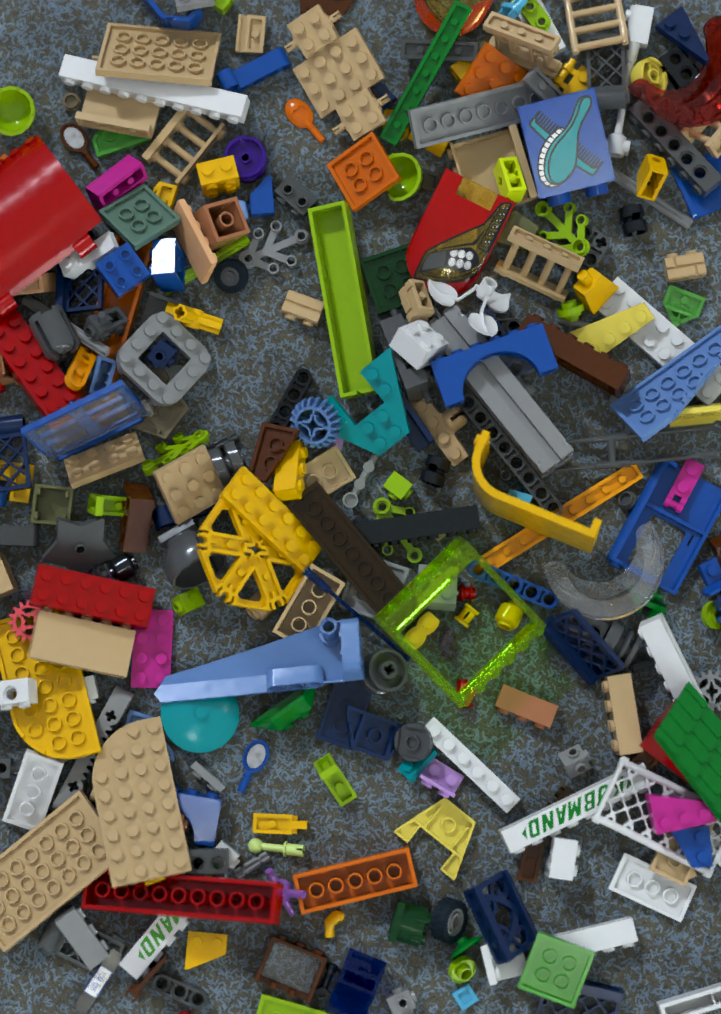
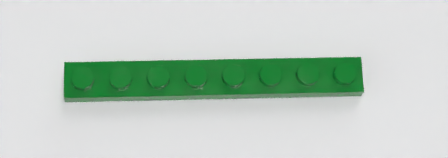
M457 0L454 1L380 134V138L397 147L410 124L407 110L420 106L473 11L472 8Z

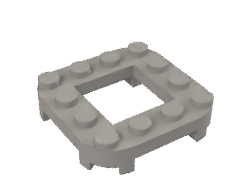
M164 311L151 315L116 353L118 372L121 375L127 376L151 399V404L162 407L172 406L178 402L206 372L211 360V356L205 346L179 321L174 320L173 316ZM160 334L175 345L188 359L187 363L167 385L138 359Z

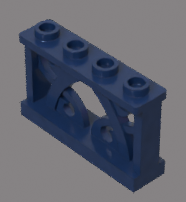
M508 870L497 872L463 891L496 965L510 962L532 947L537 930L530 919V915ZM497 882L498 887L496 888L494 895L493 886L494 883ZM488 886L489 894H484L482 888ZM497 904L510 911L509 929L502 924H498L495 919ZM514 937L523 938L524 943H519ZM511 943H512L515 947H517V948H516L515 950H513V951H510V949H509V946L511 945Z

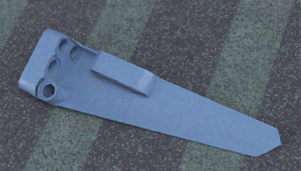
M324 618L319 626L220 660L165 676L155 691L154 696L161 703L314 689L328 683L365 680L359 618L340 619L338 621H335L333 618ZM329 627L334 628L331 632L325 631Z

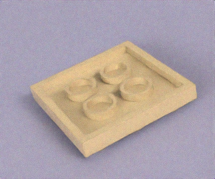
M205 445L198 446L152 472L172 518L177 525L216 504L220 499L219 495L224 490Z

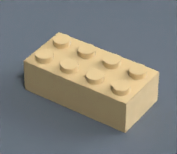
M311 564L272 632L282 638H286L319 626L320 622L329 615L346 583L316 565Z
M631 673L603 677L604 681H601L602 693H606L607 700L604 701L605 712H608L610 720H607L608 731L613 734V740H610L612 752H616V755L619 756L644 752L643 748L640 747L642 738Z

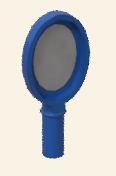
M254 740L246 747L242 759L243 767L246 771L243 774L237 791L244 793L252 778V774L261 771L267 764L270 750L265 741Z

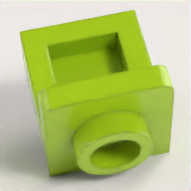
M198 587L179 594L171 600L173 610L179 617L206 604Z

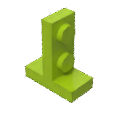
M88 492L87 512L94 516L110 515L123 517L125 507H122V501H126V497Z
M330 752L313 763L319 776L341 807L358 797Z

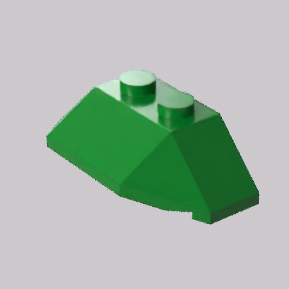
M316 688L294 691L250 723L251 726L275 731L284 729L287 732L295 726L293 723L298 718L303 720L311 714L309 710L313 707Z

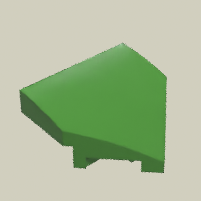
M669 284L663 305L672 324L677 327L697 318L700 315L706 298Z

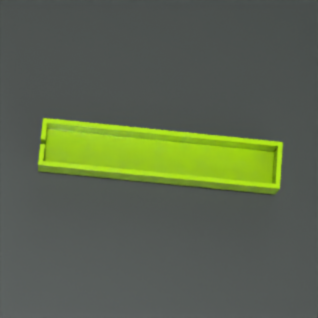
M343 200L308 208L340 398L349 400L362 397V394L365 396L377 394L360 373L377 356L350 205Z

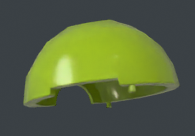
M6 86L0 88V133L7 136L25 133L31 128L36 117L34 100L29 93L19 87Z
M404 152L392 153L389 155V158L402 180L387 190L388 196L395 202L406 201L415 196L421 188L423 181L422 167L415 157Z

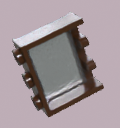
M283 934L272 935L254 982H263L272 989L287 992V995L299 997L306 1000L307 1004H310L328 957L324 956L325 952L314 948L312 951L307 949L305 943L300 941L292 943L288 941L289 937Z

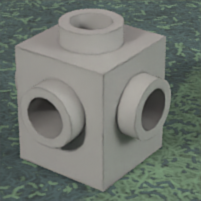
M579 744L558 754L570 779L591 769L589 764L591 757L586 749L582 750Z
M403 986L393 989L392 994L386 996L392 1014H412L414 1012L413 1009L416 1008L415 1002L418 1001L414 991H409L408 987L403 988ZM401 999L406 1000L404 1004H401L399 1001Z

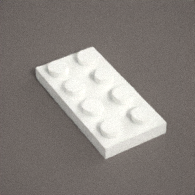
M27 749L2 821L31 830L45 819L65 761Z
M624 852L608 889L676 921L682 922L697 886L687 882L686 887L649 870V863Z

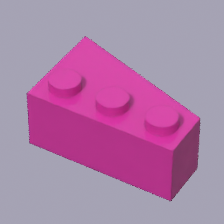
M127 155L87 185L85 189L94 210L99 215L100 209L142 185L148 176L143 163Z
M644 793L652 832L657 835L716 822L715 815L702 799Z

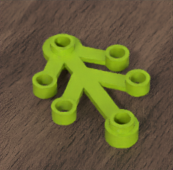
M538 202L535 206V213L542 218H547L559 230L557 232L541 231L538 236L542 238L546 234V240L548 241L567 239L571 244L559 246L582 257L587 255L590 250V243L585 239V226L588 225L589 218L583 214L576 217V224L578 225L576 237L573 234V214L577 210V206L574 203H565L563 207L565 211L564 225L552 212V207H548L547 202ZM572 205L571 211H568V207ZM584 218V222L581 224L580 220ZM583 245V249L580 251L579 247Z
M198 430L189 436H184L182 432H179L172 437L176 445L167 446L165 442L157 444L155 449L158 454H166L154 461L152 459L144 461L141 464L144 474L151 476L153 475L152 472L159 469L158 464L163 463V465H166L196 447L206 445L210 441L209 432L207 430Z
M384 497L376 499L373 503V511L377 515L376 519L393 517L391 513L406 515L407 509H411L413 514H415L414 508L394 506L389 499ZM382 503L386 505L384 511L379 510V505ZM407 539L400 540L407 551L408 561L414 564L420 562L422 559L421 550L414 548L411 543H408ZM385 542V545L382 547V553H383L385 556L392 555V553H393V547H392V545H391V546H388V547L391 548V553L386 554V553L384 552V548L388 546V542ZM411 553H418V558L412 559Z

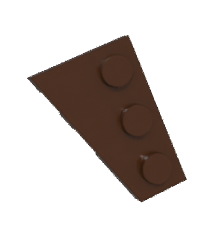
M262 422L249 471L259 481L268 483L301 431L295 428Z

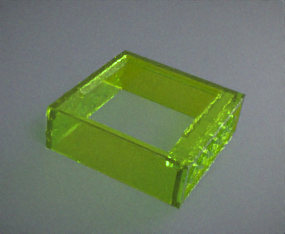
M460 536L453 540L373 618L460 709L467 707L477 693L483 692L487 687V683L491 679H496L506 665L512 664L516 659L515 656L520 651H525L530 646L529 642L533 638L542 635L544 628L547 626L469 542ZM475 559L525 612L531 621L457 692L401 632L453 583V579Z

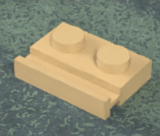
M239 14L235 53L263 56L266 16Z

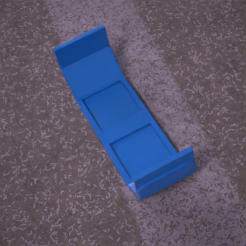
M143 0L144 4L164 28L193 30L204 19L201 8L195 9L187 17L165 15L153 0Z

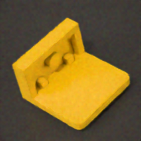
M233 155L196 164L203 197L215 198L219 193L226 192V194H231L240 188L239 175Z

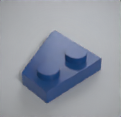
M696 826L670 832L677 841L680 850L686 856V860L691 868L713 866L709 826Z

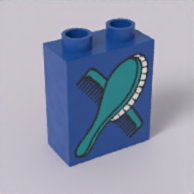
M595 88L517 107L539 199L547 198L548 207H553L571 202L570 191L584 188L586 198L609 192L607 182L614 181L615 175Z

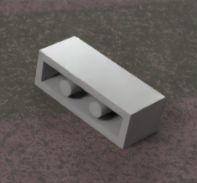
M73 905L54 919L55 924L88 969L92 970L110 956L107 951L110 947L104 939L100 941L96 936L98 931L92 923L88 925L85 921L87 916L81 908L77 909Z

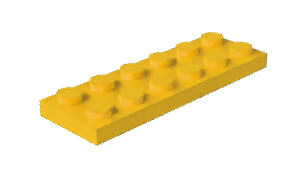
M245 466L239 468L219 495L300 574H304L322 550L290 509Z

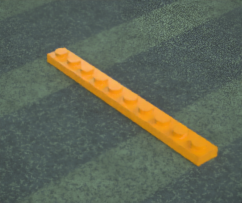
M637 465L623 467L563 504L561 516L575 521L641 480L644 476ZM559 507L552 511V513L556 514L559 511ZM525 528L476 559L499 568L548 536ZM480 564L473 566L472 571L474 574L480 573Z

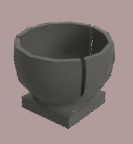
M192 518L158 536L160 543L166 549L163 561L166 577L173 588L179 590L192 589L209 582L196 551L197 549L204 550V548L196 547V544L204 542L202 537L197 536L202 531H198L199 527ZM210 554L209 561L215 576L226 566V555Z

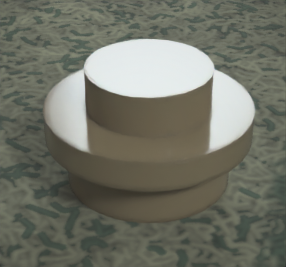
M69 92L63 96L62 105L65 110L74 112L80 108L81 99L78 94Z

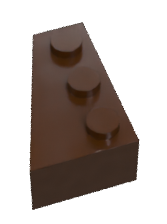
M123 482V489L126 490V501H122V507H125L123 519L120 521L119 545L122 552L146 553V547L150 545L149 529L153 527L152 511L156 509V500L153 498L146 483Z

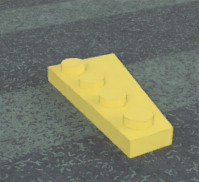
M643 302L569 333L575 335L579 342L583 344L587 342L594 346L595 351L607 353L655 319V317Z

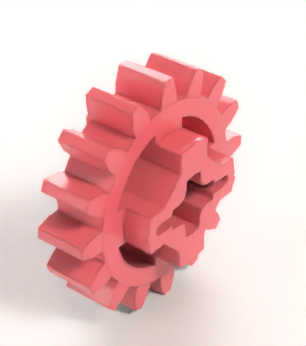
M27 600L26 605L19 602L20 608L13 607L15 613L9 614L13 620L8 622V624L13 625L10 632H17L15 638L21 635L22 642H25L26 638H29V641H31L32 634L24 633L34 627L30 624L28 626L25 625L27 621L23 615L28 618L33 616V622H35L37 611L43 609L30 606L29 600ZM27 608L35 609L32 613H25L23 611ZM18 616L21 618V626L19 628L17 627Z

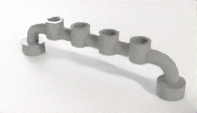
M372 453L369 460L364 463L359 479L354 481L352 492H348L343 496L345 507L354 508L357 506L358 495L360 491L364 490L365 482L369 474L374 472V465L380 456Z

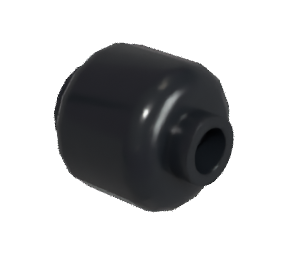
M124 553L111 560L112 567L109 568V571L113 578L117 577L119 581L124 582L137 575L139 566L133 555L130 556L128 553Z

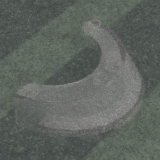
M651 520L639 526L636 530V552L631 564L621 575L612 580L590 582L580 579L572 574L560 561L543 564L542 568L552 591L570 610L576 608L583 617L602 621L616 620L635 613L653 597L663 575L664 552L659 535Z

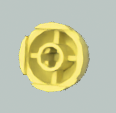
M648 57L640 60L631 70V85L635 92L641 96L653 97L661 94L667 88V73L662 71L661 66L663 65L658 59Z

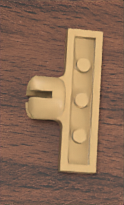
M424 398L410 403L434 437L435 442L448 460L452 462L453 467L470 456L456 435V432L468 422L466 414L460 415L455 419V416L463 411L459 406L441 413L433 402L426 404Z

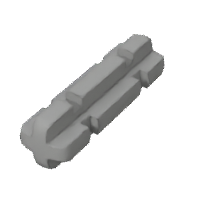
M264 851L259 854V857L256 856L244 863L242 867L239 866L234 869V874L240 879L246 873H250L262 866L261 864L269 862L271 858Z

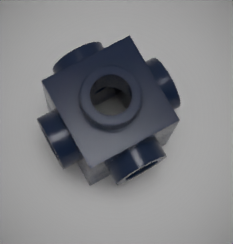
M163 338L158 343L154 342L148 349L150 353L147 358L150 360L149 363L156 369L170 368L176 361L174 357L179 352V349L169 340Z

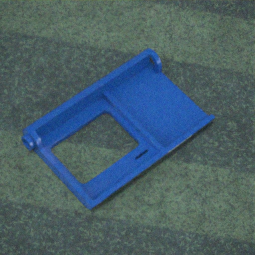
M668 461L657 463L606 559L609 560L607 564L616 569L620 566L672 595H676L721 512V489L699 477L681 513H676L675 509L669 506L667 508L663 506V503L682 468L676 462ZM674 495L672 500L679 503L681 498ZM653 515L685 532V537L662 578H657L628 562L634 546L650 517ZM691 536H693V538H692V540H691V542H690V544H689V546H688L687 544H688V542H689Z

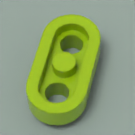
M529 0L521 9L522 12L520 14L529 25L548 31L551 25L549 16L536 0ZM532 5L533 9L529 10L526 6ZM543 20L545 24L540 25L538 21Z

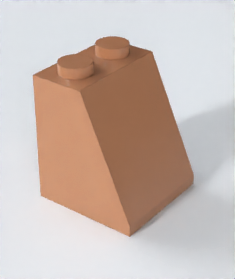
M237 196L203 205L193 214L195 220L200 223L201 231L204 237H207L212 252L250 233Z

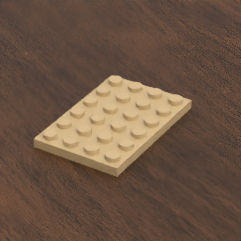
M108 23L95 73L96 76L211 87L221 44V33Z

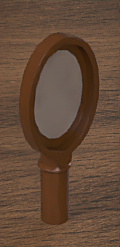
M73 122L63 124L60 128V138L65 147L71 152L81 153L92 169H97L99 164L90 151L87 150L88 138L85 131Z

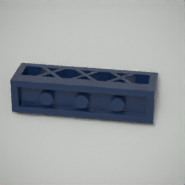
M402 393L403 404L407 413L406 417L410 426V432L406 436L419 452L434 442V437Z

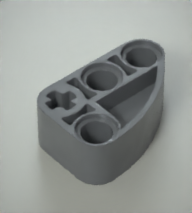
M590 225L585 226V231L589 234V237L585 239L590 243V250L583 257H592L595 263L589 265L584 259L579 271L588 270L591 267L596 269L610 245L609 238ZM600 241H603V242H604L603 246H601L600 248H598V247H597V244H598ZM583 245L579 247L580 251L583 249ZM572 271L570 275V280L572 284H575L578 281L575 278V274L577 273L575 271Z

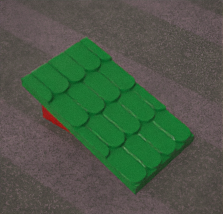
M688 681L679 696L654 722L640 747L688 782L721 823V720L708 707L709 703Z

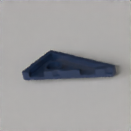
M682 6L656 25L655 31L705 67L708 65L710 58Z

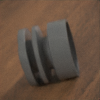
M613 620L603 640L626 665L621 670L624 672L636 658L642 639L638 634L632 640L635 632L633 630L624 636L625 625ZM597 646L596 650L603 652L602 648Z

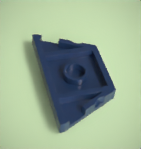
M346 704L349 747L387 761L396 750L394 738L397 730L403 725Z

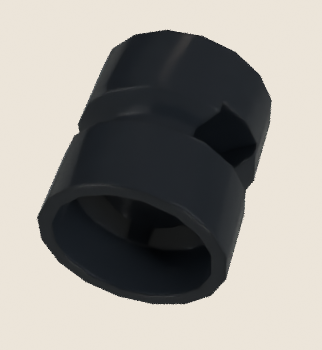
M632 204L618 209L620 221L624 222L622 225L624 237L632 236V232L635 231L637 235L648 232L647 222L643 219L645 215L643 204Z
M428 454L425 461L426 469L422 470L419 480L430 485L431 483L432 486L443 488L446 480L444 474L449 472L452 462L442 457Z

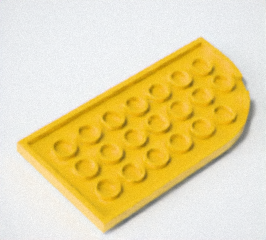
M54 611V613L62 615V612ZM23 615L27 621L25 625L28 626L30 624L34 626V617L28 618ZM18 616L17 627L19 628L21 626V618ZM12 617L0 620V672L2 680L27 677L37 680L38 703L31 704L30 708L15 706L13 710H10L13 724L20 737L37 752L56 759H78L102 752L83 670L27 659L30 646L29 638L22 642L21 635L15 638L17 632H10L13 625L8 624V622L13 620ZM33 629L27 630L24 634L31 635ZM16 691L14 692L13 698H15L17 695Z

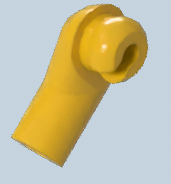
M332 911L325 918V938L335 937L334 926L339 921L344 920V913L342 911Z

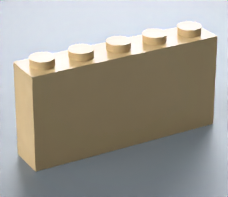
M49 608L37 611L27 659L122 679L127 677L136 631L131 630V626L120 625L116 627L112 626V622L103 620L97 623L93 622V618L81 616V619L74 618V614L62 612V615L54 613V610Z

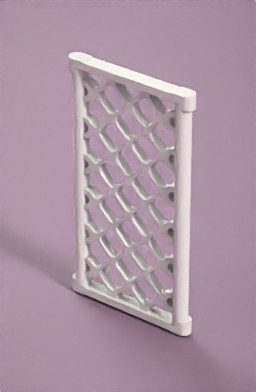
M622 755L591 821L611 828L691 868L684 853L683 855L680 854L682 852L680 848L676 851L669 848V840L673 839L674 836L667 837L663 833L664 838L658 843L651 840L652 828L649 829L646 822L649 814L644 815L641 807L642 804L646 803V800L640 802L637 791L647 788L648 792L651 793L650 787L658 783L663 786L662 795H669L674 791L680 794V797L701 799V797L629 761V758ZM622 768H627V777L618 780ZM638 774L645 777V785L635 788L632 778ZM629 779L632 790L622 793L619 783ZM616 784L619 794L617 796L609 798V795L614 785ZM634 793L637 803L627 807L624 796ZM620 797L624 807L613 811L610 802ZM607 802L610 813L604 817L601 815V812ZM638 806L641 817L631 820L628 810ZM625 811L628 821L621 825L616 822L615 814ZM716 818V822L701 825V826H709V825H711V824L718 823V824H719V827H720V830H721V823L719 822V820H718L717 818ZM639 820H643L646 826V830L641 832V834L633 831V823ZM721 833L710 836L712 854H714L712 858L713 866L692 868L701 872L702 876L708 879L712 876L721 855V841L715 850L713 839L720 837Z

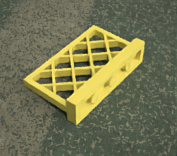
M712 403L710 406L704 404L686 406L680 415L669 424L670 428L711 424L717 420L721 421V403Z

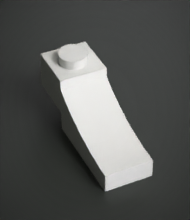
M107 231L94 240L98 248L83 259L75 250L60 261L59 265L64 277L75 280L87 269L94 270L97 262L118 249L119 245L114 233Z

